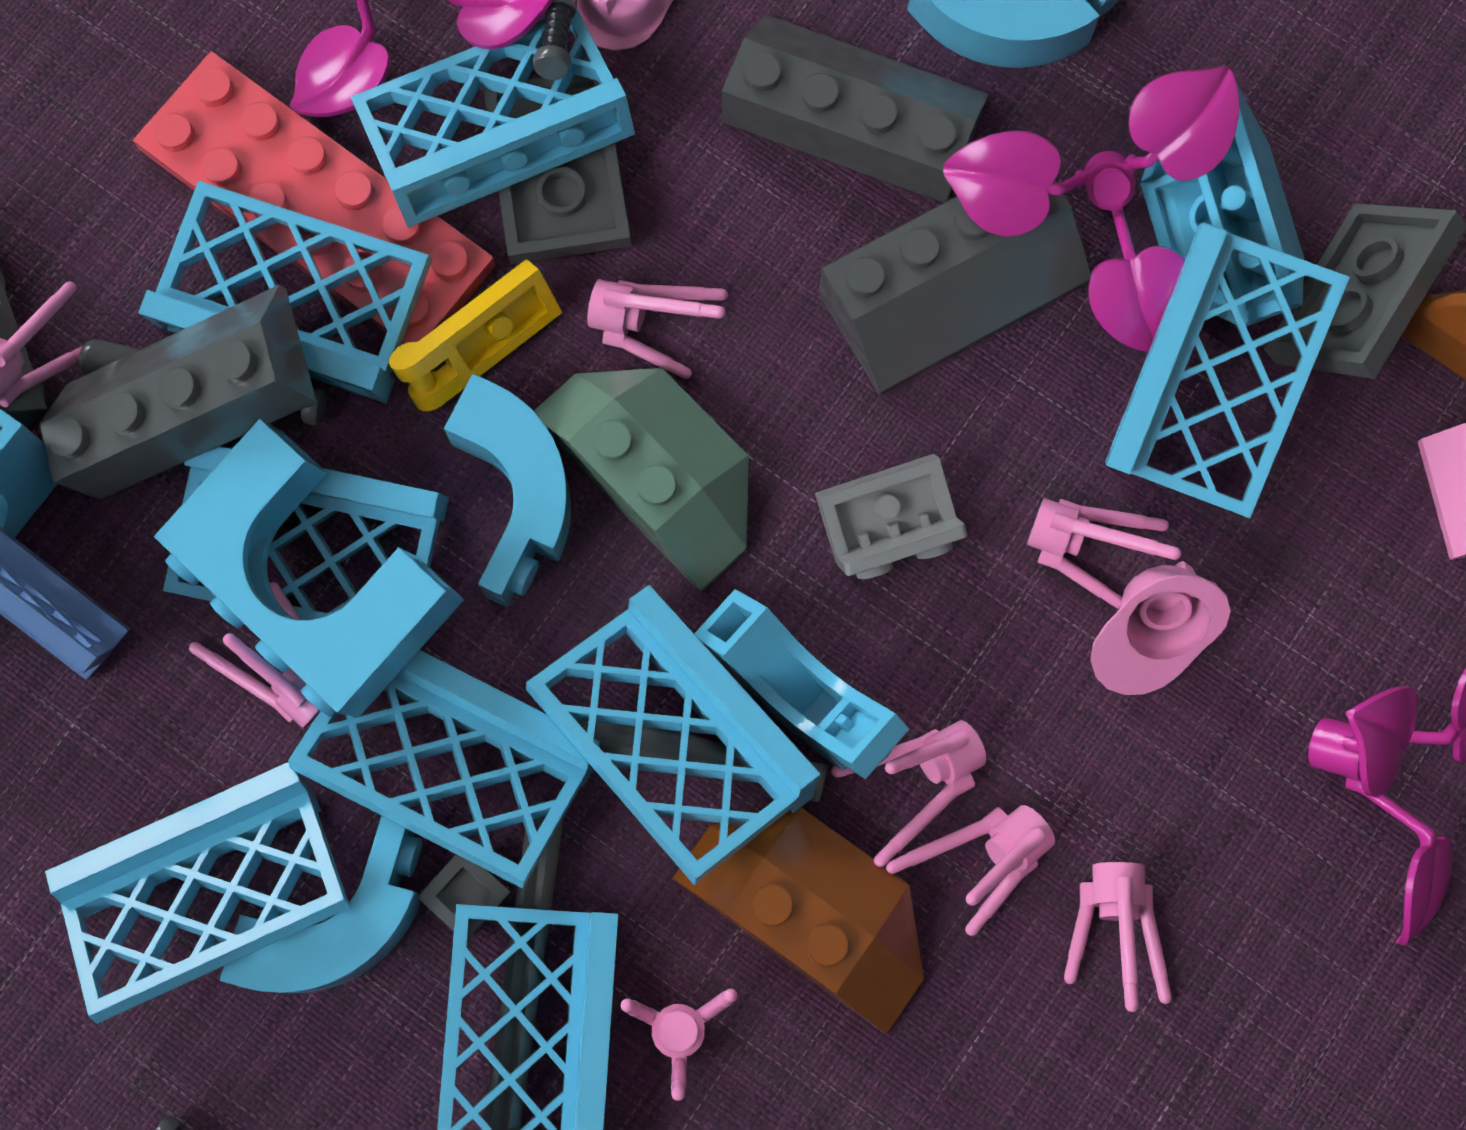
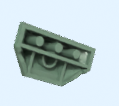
M663 368L575 373L534 410L536 415L545 424L555 444L700 593L746 552L749 455Z

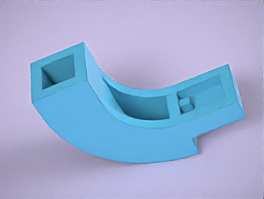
M909 0L907 10L934 39L963 57L992 66L1024 68L1045 65L1064 59L1090 44L1099 17L1109 11L1119 0Z
M472 373L444 430L453 447L490 463L500 470L512 485L513 510L510 521L478 583L486 598L508 608L515 593L523 596L529 589L539 566V561L533 559L536 552L556 562L560 560L567 541L571 519L569 484L554 439L536 413L510 391Z
M736 589L694 633L751 697L798 738L842 771L849 768L866 779L889 756L894 746L909 731V728L896 713L855 690L820 663L793 637L768 607Z
M381 816L363 878L355 895L349 902L350 908L321 923L305 928L223 966L219 981L259 991L306 993L346 983L375 966L401 940L419 909L421 903L417 898L419 893L400 888L399 885L403 875L408 877L413 875L419 860L422 839L414 837V832ZM240 914L234 934L239 935L254 928L258 918Z

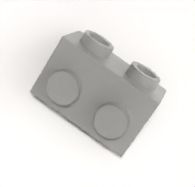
M935 454L815 493L835 563L846 576L856 574L858 579L877 577L892 570V562L915 554L918 559H928L943 555L953 549L952 542L968 536L965 524L956 517L940 458Z

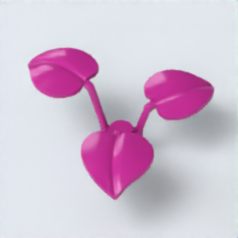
M356 0L362 21L361 33L352 26H334L319 33L307 45L298 63L294 96L289 105L296 113L314 117H331L353 111L355 106L351 99L352 96L385 83L389 74L391 56L384 46L371 42L376 30L368 0ZM448 0L453 5L462 7L457 18V26L464 39L472 46L489 50L509 46L521 39L539 21L553 2V0Z
M1227 66L1205 70L1176 71L1152 80L1136 95L1130 107L1128 120L1129 131L1134 143L1149 153L1141 157L1131 154L1126 158L1115 151L1099 152L1090 158L1084 170L1076 171L1073 177L1060 183H1053L1061 164L1057 148L1046 138L1028 131H1006L977 139L962 147L948 158L943 165V173L968 216L987 232L1006 237L1019 236L1038 227L1048 215L1050 207L1049 195L1060 196L1081 185L1085 186L1089 200L1096 207L1103 210H1111L1124 259L1103 261L1093 269L1088 285L1091 309L1100 325L1117 341L1130 348L1149 352L1185 258L1174 250L1160 246L1149 247L1137 255L1135 254L1123 207L1133 198L1136 190V180L1133 172L1136 169L1149 168L1158 160H1160L1166 173L1178 181H1189L1199 178L1213 170L1227 154L1236 133L1239 119V94L1232 70Z
M1466 668L1457 683L1453 696L1451 724L1440 732L1414 731L1418 708L1417 693L1413 688L1397 686L1382 691L1348 710L1346 716L1349 723L1328 717L1321 719L1310 740L1308 759L1312 767L1347 777L1346 789L1363 794L1413 830L1419 837L1420 848L1416 850L1412 857L1406 880L1402 934L1395 941L1403 946L1416 937L1429 924L1444 900L1452 873V842L1449 837L1442 835L1436 838V833L1432 828L1383 793L1394 782L1404 753L1403 748L1408 743L1440 745L1453 743V759L1462 763L1466 762Z

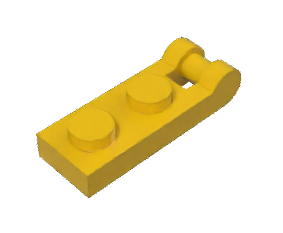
M526 259L418 342H408L397 347L389 358V364L400 381L410 384L408 394L419 410L428 412L436 410L466 387L472 373L480 377L563 312L540 270ZM445 360L446 364L436 372L431 371Z

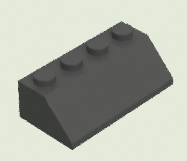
M765 14L744 37L722 89V123L945 203L949 200L953 188L944 176L943 165L955 152L971 143L989 94Z
M1064 194L1060 196L1049 195L1050 207L1048 215L1038 227L1022 235L1010 237L998 236L979 227L968 216L958 197H955L821 268L818 294L879 396L1089 283L1091 277L1090 268L1071 204Z
M277 285L66 384L40 423L53 483L101 500L245 435L259 418L270 424L316 403L286 288Z

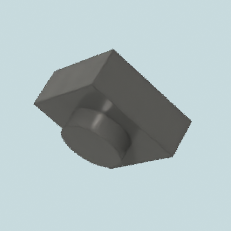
M456 854L417 898L454 931L456 904L501 907L513 893L488 870ZM469 919L467 943L471 941L488 920Z

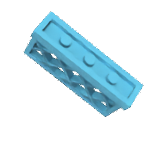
M577 9L574 18L570 21L569 32L572 31L576 38L569 53L571 68L567 76L563 79L555 80L551 89L526 83L534 68L533 59L535 53L543 46L547 22L546 18L539 20L521 39L509 46L492 50L475 46L351 97L408 228L635 135L626 94L618 79H613ZM506 57L521 61L512 79L487 73L492 63ZM574 75L593 79L599 83V85L575 95L565 94ZM449 80L464 83L455 102L431 96L437 85ZM479 88L503 94L493 113L469 107ZM517 98L543 104L539 110L517 119L508 117ZM393 103L408 106L397 126L374 120L371 112ZM422 111L446 116L436 136L413 130ZM461 121L485 127L483 133L461 142L451 140ZM382 138L389 139L387 145H385ZM404 144L428 150L426 156L395 168L394 162Z
M198 181L156 292L146 291L138 313L158 328L177 333L237 305L238 302L233 291L263 276L269 289L277 286L278 284L272 272L303 257L315 284L288 296L291 309L321 295L334 321L312 333L301 331L297 327L310 378L387 403L395 381L390 376L392 368L389 364V358L392 352L402 344L432 259L427 254ZM211 201L231 207L240 226L209 241L202 224ZM244 212L258 216V218L248 222ZM276 223L289 226L297 245L266 260L254 234ZM301 230L316 236L305 241ZM196 239H198L201 246L193 249ZM246 239L258 265L227 279L215 253ZM334 241L347 245L355 264L323 279L311 253ZM358 249L373 253L374 255L363 260ZM207 258L218 284L197 295L177 290L185 268ZM391 260L411 266L404 287L381 298L368 271ZM361 275L373 303L341 317L329 291ZM224 296L228 306L213 301ZM397 305L391 320L387 309ZM377 314L380 315L387 329L378 356L356 349L347 330ZM339 333L344 345L328 340V338Z
M1204 222L1199 224L1106 457V466L1127 474H1134L1251 518L1350 277L1233 235L1224 229ZM1236 250L1258 258L1269 284L1234 299L1223 275L1232 251ZM1270 263L1294 271V273L1277 280ZM1303 276L1329 284L1330 286L1320 311L1295 321L1280 287ZM1219 286L1226 303L1209 310ZM1272 291L1287 325L1252 340L1237 306ZM1230 310L1244 344L1209 359L1199 337L1203 323L1211 317ZM1315 321L1305 345L1299 328ZM1291 333L1301 355L1294 372L1270 382L1256 347ZM1195 346L1202 363L1185 370ZM1248 351L1262 386L1227 400L1213 366ZM1205 370L1220 404L1185 419L1175 398L1181 380ZM1290 382L1280 405L1274 389ZM1266 393L1276 415L1271 430L1245 441L1231 408ZM1171 405L1178 422L1161 429ZM1224 411L1238 445L1203 460L1188 426ZM1182 430L1196 463L1172 474L1147 465L1156 440ZM1265 443L1257 464H1255L1249 449ZM1242 453L1252 475L1242 500L1216 491L1207 467ZM1200 471L1206 487L1183 478Z
M218 446L185 461L184 465L190 467L183 503L232 449ZM324 469L327 474L294 510L301 524L272 542L268 557L270 556L288 586L282 589L284 595L287 598L294 594L301 607L293 606L300 620L322 618L345 606L358 592L340 563L369 545L383 565L388 556L377 539L398 525L421 529L416 556L430 567L440 521L444 522L449 497L438 492ZM302 504L323 508V510L310 518ZM337 512L350 514L363 537L334 555L316 526ZM363 517L384 521L385 523L371 531ZM308 532L326 561L299 579H296L278 550ZM168 566L163 591L212 601L215 598V595L208 588L184 582V579ZM331 569L350 599L328 613L316 611L302 588Z
M650 585L629 599L626 611L526 682V691L694 886L789 810L794 813L813 798L821 774ZM626 634L643 653L641 670L602 666L604 649ZM596 655L595 665L584 664ZM649 660L659 672L648 671ZM566 676L593 679L590 707L563 705L549 689ZM601 680L640 684L637 712L598 708ZM647 685L675 688L684 699L683 717L644 713ZM691 708L701 719L690 718ZM576 720L588 721L587 732ZM596 722L635 726L632 755L604 753L594 742ZM642 727L681 731L679 760L639 756ZM689 732L716 735L726 746L725 765L686 761ZM734 756L744 767L733 766ZM618 768L630 769L629 781ZM638 770L677 774L674 805L646 802L636 790ZM685 775L724 779L721 809L683 806ZM732 780L759 783L774 801L759 813L731 811L729 809ZM660 817L673 818L672 831ZM681 819L720 823L718 845L698 861L679 840ZM728 824L742 825L727 837Z
M421 650L414 655L384 689L391 708L360 717L345 715L346 720L335 723L334 721L340 713L335 712L332 716H328L321 711L319 712L288 760L290 769L522 889L580 787L585 786L594 770L547 714ZM398 698L408 702L409 704L400 706ZM430 713L443 720L448 738L412 747L404 719ZM395 722L403 750L366 759L358 731ZM455 727L467 733L457 735ZM350 733L357 762L330 768L311 758L322 740ZM594 739V742L600 747V741ZM487 742L500 749L505 768L470 777L461 748ZM452 751L461 780L424 789L416 760ZM513 756L524 761V763L515 765ZM404 763L408 764L416 792L388 798L375 791L370 772ZM544 771L565 782L556 800L529 807L520 777ZM362 775L364 785L351 779V777ZM510 780L519 810L483 819L474 790ZM465 792L474 822L448 829L434 821L429 802ZM420 805L422 815L409 809V807ZM546 816L539 830L536 831L533 819ZM523 822L530 845L520 863L516 864L493 852L487 832ZM478 835L481 845L469 840L468 837Z
M287 762L45 871L50 893L61 903L87 1013L96 1024L350 908L318 814L321 809L315 791L304 775L290 769ZM303 820L306 831L293 854L269 847L278 830ZM234 850L247 853L231 883L208 875L217 858ZM312 852H314L317 862L309 860ZM262 859L286 866L271 896L247 888ZM302 871L321 877L327 891L326 895L302 906L287 902ZM172 878L185 881L168 911L146 904L155 886ZM201 887L224 894L208 925L184 917ZM240 900L264 907L254 928L239 935L224 931ZM111 906L122 909L105 940L88 934L85 922L86 917ZM139 915L162 922L144 954L122 946ZM178 928L201 936L189 958L176 964L160 960ZM92 949L98 950L95 958ZM115 957L138 964L125 987L104 996L101 981Z
M456 904L437 1130H461L472 1119L482 1130H493L479 1112L509 1085L535 1115L520 1130H533L540 1123L547 1130H557L547 1116L561 1104L560 1130H603L618 914ZM469 919L497 921L515 942L486 969L466 948ZM509 922L536 923V925L521 937ZM547 924L575 926L573 955L551 973L526 942ZM520 948L546 979L515 1005L490 974ZM466 958L479 975L463 988ZM572 966L569 994L557 978ZM485 980L510 1011L483 1035L478 1037L461 1017L462 999ZM551 984L568 1003L569 1012L568 1022L546 1041L523 1015L521 1010ZM515 1016L541 1047L510 1074L484 1043ZM459 1028H461L473 1043L457 1057ZM567 1034L564 1063L552 1047ZM479 1049L504 1080L473 1107L455 1086L456 1068ZM547 1053L564 1073L563 1091L540 1110L516 1082V1079ZM455 1097L467 1113L451 1126L453 1100Z

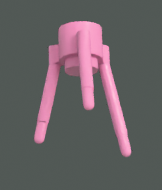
M598 279L591 294L587 323L590 328L604 331L602 344L623 348L683 379H688L692 375L690 368L628 336V331H640L646 310L696 317L723 318L726 313L722 306L684 300L723 301L727 299L728 292L722 288L646 285L619 280L616 283Z
M66 282L9 340L0 338L1 406L8 407L21 393L79 362V355L83 346L22 376L24 358L19 351L76 292L77 287L74 282Z
M1043 498L1027 542L1028 546L1042 550L1037 563L1059 570L1097 597L1102 598L1118 609L1121 608L1122 596L1063 557L1065 552L1077 556L1085 536L1172 560H1177L1181 556V550L1177 547L1089 523L1092 521L1138 529L1166 531L1169 528V523L1165 519L1081 506L1060 499L1058 503Z
M270 582L271 590L280 606L293 618L300 620L280 586L276 582ZM231 633L224 635L223 643L271 684V688L199 642H192L189 645V651L193 655L275 708L289 723L294 720L302 729H305L319 714L320 710L311 704L301 692V689L307 683L291 668L281 674Z
M960 720L941 731L934 729L917 739L895 745L889 756L878 765L886 764V772L888 774H895L920 764L921 769L930 781L935 784L944 781L947 786L875 856L874 864L877 867L885 866L957 796L975 787L971 772L985 765L986 752L979 735L967 722ZM834 766L831 770L832 775L836 778L855 773L849 768L842 771L837 766Z
M1020 805L1011 814L1007 815L1002 809L996 807L982 820L889 861L886 864V870L891 874L897 873L988 833L990 839L985 843V847L989 857L996 865L967 894L966 902L971 906H975L994 888L995 890L965 927L966 933L974 936L988 919L994 915L1020 881L1038 866L1037 860L1055 845V837L1045 819L1033 808Z
M1130 862L1093 864V882L1080 883V907L1064 973L1065 982L1073 984L1077 980L1094 909L1099 907L1100 919L1119 921L1122 981L1126 1009L1129 1012H1135L1139 1007L1134 920L1139 919L1141 920L1158 998L1163 1004L1170 1003L1172 995L1168 982V973L1153 910V885L1145 884V865Z
M727 989L697 1010L684 1004H673L658 1012L628 998L621 1002L620 1006L624 1012L652 1026V1038L655 1046L662 1054L672 1058L671 1095L674 1100L681 1101L685 1097L687 1056L692 1055L701 1047L705 1037L704 1023L736 1001L737 992L734 989Z

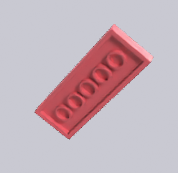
M212 51L133 139V142L141 152L192 190H195L198 181H202L429 255L432 262L402 344L418 342L458 312L496 267L492 255L438 216L408 228L385 177ZM211 201V204L238 223L231 207ZM244 212L248 222L258 218V216ZM276 223L254 234L279 254L297 245L289 226ZM301 230L305 241L316 236ZM334 241L311 253L323 279L355 264L347 245ZM358 249L363 260L374 255L373 253ZM303 257L292 262L293 265L313 279ZM391 260L368 271L381 298L404 287L411 266ZM361 275L330 290L332 294L355 311L373 303ZM397 305L387 309L391 320ZM379 314L367 319L387 333V329Z

